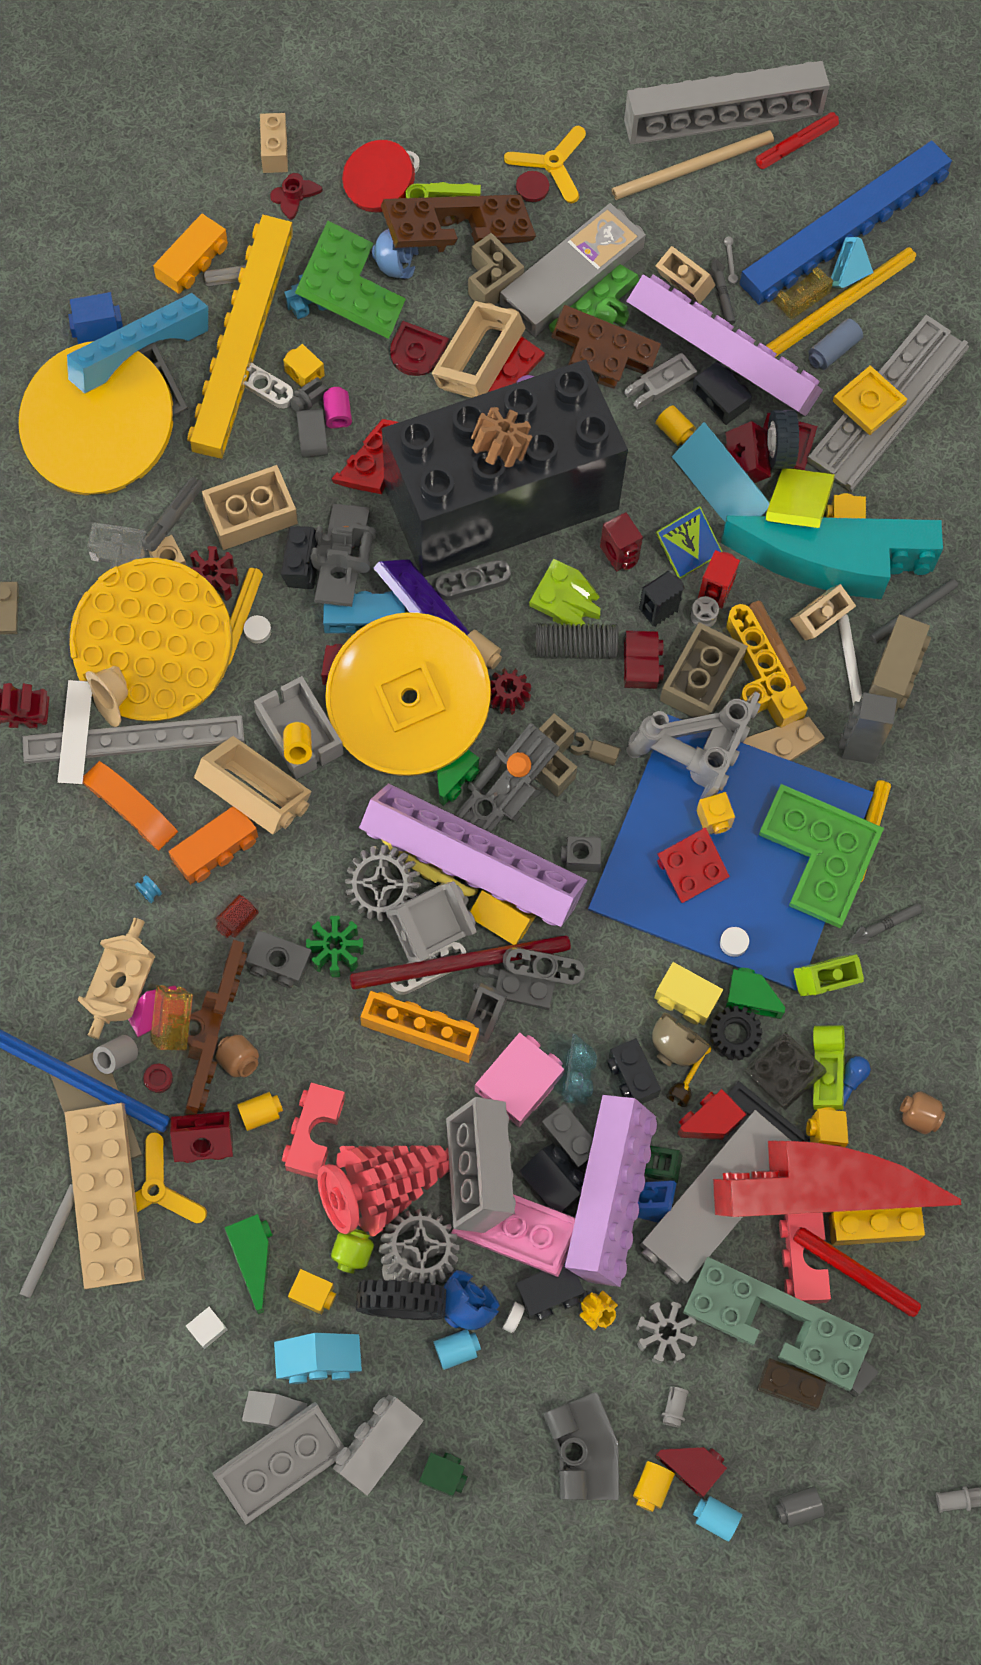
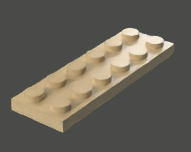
M117 1103L65 1112L84 1289L143 1281L145 1276L125 1104Z

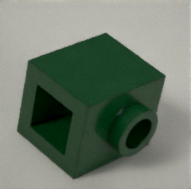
M431 1452L419 1484L453 1498L455 1492L462 1493L468 1476L463 1474L465 1467L460 1465V1458L449 1453H444L443 1457Z

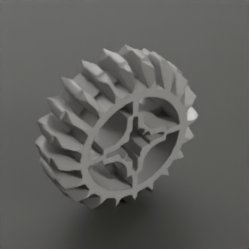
M382 845L380 852L377 846H372L370 854L366 850L360 852L363 861L359 858L352 860L357 868L347 869V872L352 874L353 878L345 879V883L352 884L353 889L346 890V894H355L356 897L350 901L351 905L361 903L358 912L361 914L368 909V919H373L377 913L378 921H384L386 914L390 920L387 910L408 901L409 897L414 898L419 895L412 890L413 888L421 887L420 882H413V877L420 876V872H411L410 869L416 863L415 861L405 863L408 858L406 852L398 857L399 848L393 847L389 853L388 845ZM380 860L374 876L364 878L368 867ZM389 861L400 870L403 880L397 879L392 875L391 867L388 866ZM384 878V880L395 883V885H388L381 889L382 886L371 883V881H378ZM364 887H369L374 891L375 900H378L377 904L367 897ZM395 888H403L400 897L393 904L386 906L387 899H390L391 891Z
M419 1208L415 1211L414 1216L407 1210L404 1212L403 1218L397 1216L393 1219L394 1224L389 1223L386 1225L385 1230L387 1233H383L380 1238L384 1244L380 1245L379 1253L385 1254L381 1259V1263L385 1265L390 1264L386 1270L387 1274L396 1272V1281H401L404 1278L408 1282L415 1281L421 1284L426 1282L431 1285H435V1279L442 1283L446 1278L445 1274L451 1275L454 1270L452 1265L458 1261V1257L455 1254L459 1251V1245L454 1244L457 1240V1234H448L452 1228L451 1224L444 1226L441 1224L443 1221L442 1216H439L436 1220L433 1219L432 1210L428 1211L426 1216H422V1211ZM414 1230L412 1239L404 1240L403 1243H396L397 1238L401 1234ZM426 1232L432 1234L437 1240L430 1239ZM417 1241H418V1246H420V1250L423 1251V1254H422L421 1258H420L419 1249H418L417 1247H415ZM435 1255H442V1259L438 1264L425 1268L426 1259L434 1258ZM402 1258L410 1260L413 1267L404 1262Z

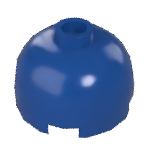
M458 1270L453 1273L443 1286L446 1289L444 1318L454 1328L478 1330L485 1327L499 1312L497 1308L500 1304L488 1287L484 1285L480 1289L470 1281L473 1277L471 1274Z

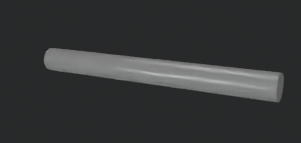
M70 1184L19 1293L22 1296L31 1298L75 1203L72 1184Z

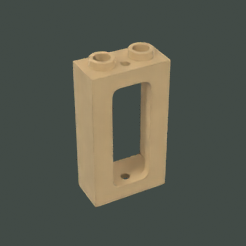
M475 301L432 371L438 387L445 391L470 398L487 393L526 329L519 312L512 308L505 309L492 303ZM489 329L502 331L476 376L462 372L486 331Z
M234 736L203 756L194 776L197 781L271 834H275L282 827L286 829L296 816L301 817L309 807L307 801L312 791ZM225 769H229L230 771L235 773L237 776H239L244 781L249 783L251 786L256 788L258 791L263 793L265 796L273 800L282 808L279 809L277 806L269 802L267 799L262 797L260 794L255 792L253 789L248 787L246 784L241 782L239 779L234 777Z

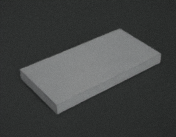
M314 1402L215 1470L212 1474L246 1525L334 1464L337 1455L345 1447L317 1403Z

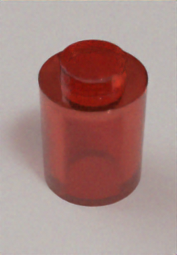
M238 894L215 918L218 923L215 928L226 938L230 935L236 938L259 912L245 897Z

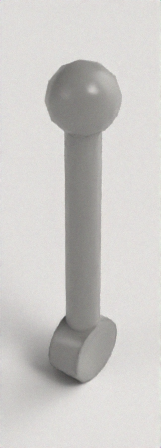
M728 236L724 239V245L727 246L730 273L728 282L735 284L738 281V276L734 273L731 246L734 241L732 237Z

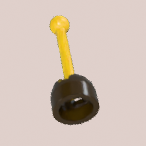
M711 1046L704 1056L693 1064L684 1082H677L670 1087L666 1094L668 1100L674 1102V1097L680 1099L677 1105L681 1107L687 1106L692 1095L691 1088L688 1085L705 1055L711 1052Z

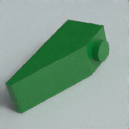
M258 1214L225 1227L255 1309L258 1314L264 1312L270 1254V1244L267 1238L273 1235L267 1220L261 1222Z

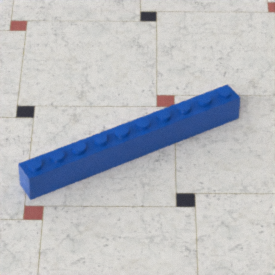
M930 141L743 270L739 284L758 305L764 301H772L777 297L781 289L784 287L787 289L791 288L804 273L806 275L811 274L823 260L825 262L830 261L835 256L837 250L842 248L846 237H857L860 234L863 236L867 235L876 223L887 221L892 216L893 211L898 208L904 209L907 207L913 197L916 195L923 196L933 183L937 182L939 184L943 182L949 175L948 170L952 160L933 141Z

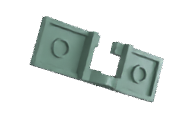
M706 1258L684 1308V1314L737 1338L738 1342H745L753 1346L760 1330L751 1327L760 1303L769 1309L774 1308L791 1316L793 1320L803 1322L794 1346L784 1343L778 1358L786 1361L787 1365L801 1368L847 1391L852 1389L873 1338V1333L714 1259Z

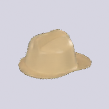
M112 666L96 674L91 671L86 672V679L90 685L98 711L111 726H119L121 723L119 706L128 695L126 680L120 668Z

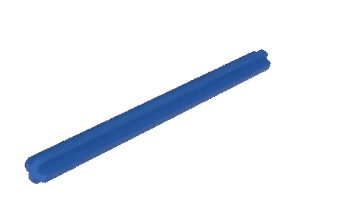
M0 1029L1 1049L108 1105L124 1103L126 1114L160 1132H165L171 1121L168 1116Z

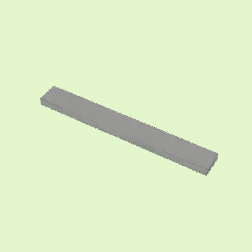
M239 715L88 730L85 758L219 746L232 736L245 743L243 717ZM63 732L23 736L24 763L60 761Z

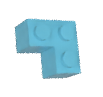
M311 1333L274 1342L276 1379H289V1384L307 1383V1377H309V1380L327 1379V1375H332V1380L350 1379V1373L362 1371L359 1334Z

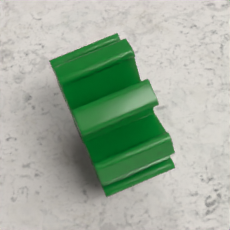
M330 916L332 932L328 933L321 927L319 921L312 926L313 936H317L320 940L310 941V939H306V948L311 949L312 953H320L316 958H312L313 968L317 972H321V968L330 960L332 961V966L329 968L331 977H340L338 961L342 960L350 967V971L353 972L358 967L357 957H353L350 953H360L363 955L364 943L362 938L351 940L354 936H358V927L353 921H350L349 926L340 933V917ZM340 943V949L333 948L331 950L330 944L338 945Z

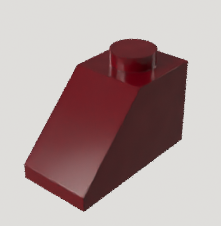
M704 1447L664 1449L654 1456L665 1467L675 1473V1476L700 1498L705 1496L727 1469L722 1464L724 1458L712 1448L706 1450Z

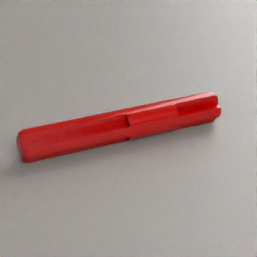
M830 112L756 156L757 166L760 169H765L839 124L838 115Z

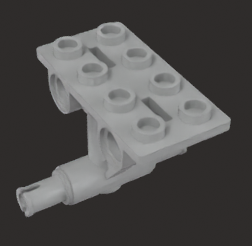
M755 691L747 701L733 699L719 713L670 723L666 713L657 711L652 716L646 717L640 727L633 732L629 738L626 752L631 758H639L641 755L650 752L651 749L686 765V769L690 770L693 781L705 787L700 799L717 795L719 790H723L729 778V775L725 773L729 766H733L738 758L739 751L736 750L740 742H744L749 733L750 727L747 724L751 718L754 719L761 704L757 702L760 693ZM711 731L703 749L698 746L694 748L675 739L677 737Z

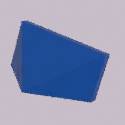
M675 1181L645 1182L644 1189L639 1195V1214L637 1218L659 1223L672 1209L677 1183Z

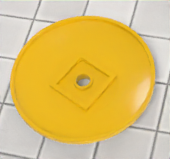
M422 613L393 614L377 619L362 627L347 640L336 655L326 684L328 717L343 746L351 755L368 767L398 776L431 773L451 764L462 756L481 733L489 713L491 701V685L488 670L482 655L473 641L458 627L448 621ZM408 690L417 692V699L411 704H407L402 700L403 694Z

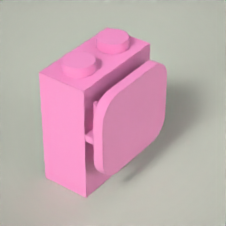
M521 1033L514 1038L475 1084V1092L482 1098L506 1102L509 1120L518 1127L537 1109L564 1073L563 1063L552 1053L547 1055L539 1049L540 1044L530 1035L525 1037Z

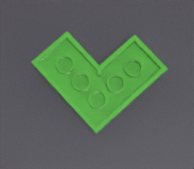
M327 221L295 293L389 339L406 298L360 276L374 243Z
M781 784L761 827L759 836L810 857L789 906L841 929L884 828Z

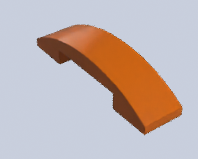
M99 761L83 776V784L118 812L158 851L178 833V830L143 795Z

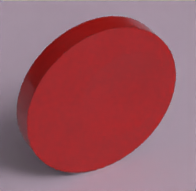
M389 140L371 141L355 150L347 160L343 170V187L350 200L359 208L369 212H383L381 208L383 199L406 198L407 188L414 184L415 168L410 156L399 144Z

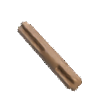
M761 601L751 603L749 608L753 611L791 682L790 687L795 686L801 695L806 690V686Z

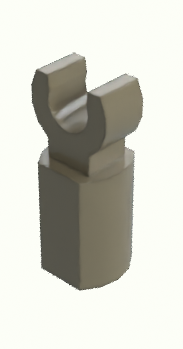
M576 733L575 740L581 741L583 746L577 747L572 745L570 750L572 754L577 756L587 754L589 758L615 766L620 752L619 747L595 739L591 741L585 734Z

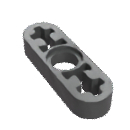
M496 560L444 574L436 581V592L443 600H453L501 587L509 582L511 568L505 561ZM495 569H499L501 572H504L502 578H498L497 575H493L495 573ZM484 571H487L489 582H485ZM471 575L478 576L481 582L477 586H470L466 583L467 577ZM459 578H461V585L463 589H460V584H458ZM448 582L450 586H453L451 592L442 589L444 588V583Z
M519 947L509 948L503 955L504 967L514 974L570 985L579 983L585 974L583 964L570 957ZM517 953H519L520 958L529 960L530 972L527 971L529 966L525 964H517L516 968H514V964L510 962L511 957H516ZM542 958H548L551 962V968L545 974H540L536 967L537 962ZM571 964H573V968L577 969V973L571 974L570 979H568V974L557 971L558 966L570 968Z

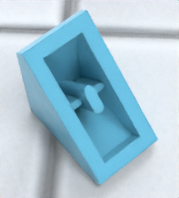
M845 238L828 286L844 288L873 273L861 238Z

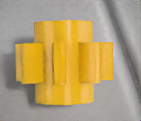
M601 1291L599 1295L591 1292L583 1299L581 1303L583 1312L579 1316L593 1330L598 1325L607 1328L616 1318V1311L614 1309L618 1304L605 1291Z

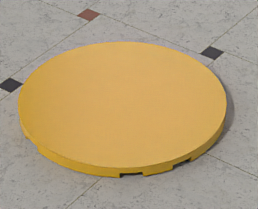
M92 342L81 343L56 354L38 370L30 381L24 393L19 411L20 439L33 467L55 486L80 495L117 492L126 488L127 485L138 478L144 477L164 453L173 428L172 396L160 371L139 351L125 360L106 383L87 393L82 392L68 380L67 354Z
M135 559L108 570L84 593L78 603L71 623L70 653L80 681H87L86 672L88 671L96 674L112 666L120 668L128 689L127 697L119 706L121 716L139 721H164L179 717L195 709L217 688L224 677L231 657L232 626L229 613L221 596L198 572L186 565L168 559Z

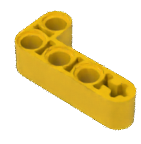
M739 604L730 610L726 626L732 639L748 646L744 661L755 681L748 683L743 688L740 699L747 701V696H751L755 691L760 693L758 703L761 705L757 712L759 713L768 708L771 696L780 693L774 691L771 686L777 685L784 691L790 688L791 682L753 611L748 606ZM752 640L758 645L750 646L746 641ZM766 663L770 666V668L764 669L760 667L758 664Z

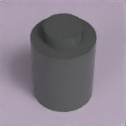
M814 1486L780 1497L779 1505L775 1506L780 1523H786L789 1528L824 1517L823 1505Z

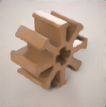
M498 407L490 408L487 416L481 413L471 437L475 439L472 448L475 453L489 451L485 460L487 463L494 465L499 455L503 459L505 467H512L516 458L519 461H522L532 439V435H528L531 426L528 421L514 424L518 413L513 410H509L506 419H503L498 411Z

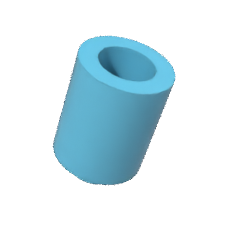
M466 1329L433 1341L443 1370L477 1358L476 1351L481 1350L475 1332L470 1334Z
M711 1496L707 1500L701 1498L693 1512V1515L698 1517L695 1522L697 1525L727 1542L732 1538L742 1517L740 1512Z

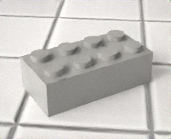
M474 1097L446 1118L453 1229L485 1233L515 1214L516 1201L513 1197V1170L511 1169L510 1161L511 1143L508 1136L509 1116L506 1111V1102Z

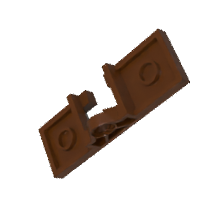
M521 195L383 199L381 204L395 248L437 246L438 252H444L446 246L455 245L458 238L454 228L441 229V226H450L454 223L459 224L465 219L469 220L475 244L490 233L501 243L533 241L536 237Z
M233 940L218 993L207 991L201 1010L185 1017L180 1024L181 1037L190 1048L188 1058L199 1060L183 1116L196 1115L197 1111L203 1112L210 1090L205 1089V1084H211L217 1062L212 1061L218 1041L221 1022L228 1002L233 1003L240 982L235 976L241 975L247 957V952L242 951L244 942ZM189 1021H196L201 1026V1032L198 1035L191 1036L186 1033L185 1024Z

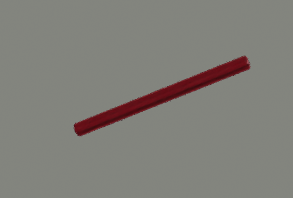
M565 935L358 972L350 975V985L355 990L503 963L504 953L512 947L550 954L565 952L571 949L569 937ZM517 953V956L511 957L510 961L521 960L522 958Z

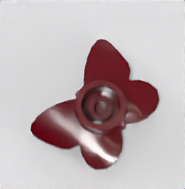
M291 173L283 181L282 187L272 190L270 197L273 203L281 204L282 212L287 218L292 220L298 212L300 201L303 198L320 194L323 188L313 181L303 180V177L298 173Z

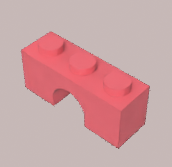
M315 1083L310 1084L309 1091L304 1089L299 1104L300 1107H303L300 1118L295 1117L291 1128V1134H294L291 1145H286L282 1157V1162H286V1171L317 1179L318 1170L325 1165L329 1152L327 1147L314 1143L310 1138V1133L315 1125L322 1122L338 1124L345 1101V1092Z
M823 1212L785 1214L784 1220L779 1221L780 1237L786 1238V1249L782 1250L783 1267H788L789 1279H785L784 1282L785 1293L808 1304L827 1303L831 1300L828 1269L817 1270L809 1267L803 1258L804 1247L793 1240L796 1231L800 1227L806 1228L825 1240Z

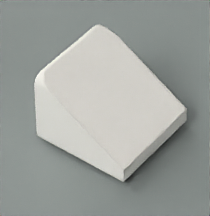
M210 1307L206 1308L186 1325L204 1349L228 1330Z

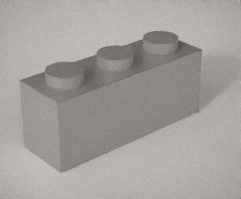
M388 1395L386 1398L383 1397L377 1402L373 1408V1416L367 1423L364 1422L358 1427L354 1434L355 1440L348 1448L345 1447L339 1452L335 1459L336 1465L333 1467V1470L367 1496L424 1421L392 1395Z

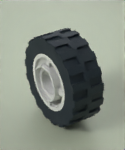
M795 410L771 411L767 431L771 469H793L796 466L799 453V422Z

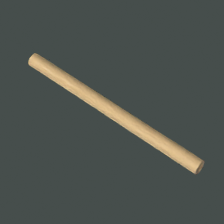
M769 130L612 188V194L618 200L774 142L773 134Z

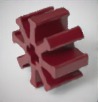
M216 546L207 547L209 553L208 561H204L199 556L197 550L190 554L192 567L190 568L203 576L224 596V600L228 601L232 597L230 584L239 585L238 571L234 566L233 556L226 552L225 556L219 560Z
M12 683L3 684V689H0V724L9 722V728H18L19 724H25L29 728H38V723L42 725L47 724L49 696H47L45 689L32 691V685L23 683L22 689L15 688Z

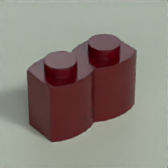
M658 631L625 632L624 688L657 689L659 681H663L664 665H659L658 656H663L664 643L663 640H659Z

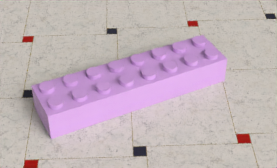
M644 274L642 275L626 302L802 415L806 416L823 391L818 386L820 381L804 370L801 374L797 373L798 367L782 356L777 360L775 358L777 354L762 343L755 346V340L740 329L736 333L733 332L734 326L718 315L714 319L711 318L713 313L696 301L692 306L690 304L691 299L679 290L673 288L672 292H670L671 286L652 274L651 278H648Z
M387 784L370 799L359 827L366 831L368 836L374 839H382L390 843L392 847L399 848V851H407L415 855L419 861L426 864L431 863L441 868L445 874L458 876L466 880L470 886L482 888L490 892L496 899L507 900L517 905L519 910L533 913L541 917L547 924L554 926L558 925L561 927L574 911L587 883L586 879L391 784Z

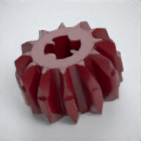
M504 667L502 675L494 672L492 680H490V706L493 709L500 705L499 712L501 714L505 712L506 708H509L512 715L515 714V706L523 711L525 708L524 702H529L531 699V694L528 693L531 691V684L525 683L527 681L525 674L517 676L518 670L516 668L510 674ZM507 688L513 689V691L511 690L510 694L505 693L507 691Z

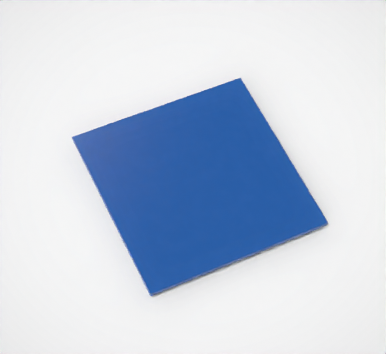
M667 714L669 723L681 720ZM711 731L677 737L675 739L694 748L698 746L703 749ZM740 742L736 749L739 751L738 758L734 765L729 766L725 773L729 775L727 783L723 790H719L717 793H727L735 815L732 828L724 833L709 834L730 877L681 903L665 869L662 870L657 863L659 859L657 854L703 829L696 810L705 787L693 781L690 770L686 769V765L653 750L588 910L735 968L752 969L755 971V974H761L764 979L798 992L794 968L810 964L825 924L824 921L789 906L810 857L761 837L759 832L781 784L862 819L866 815L874 792ZM731 927L743 929L749 937L747 950L744 954L737 957L728 956L720 947V939L723 932Z

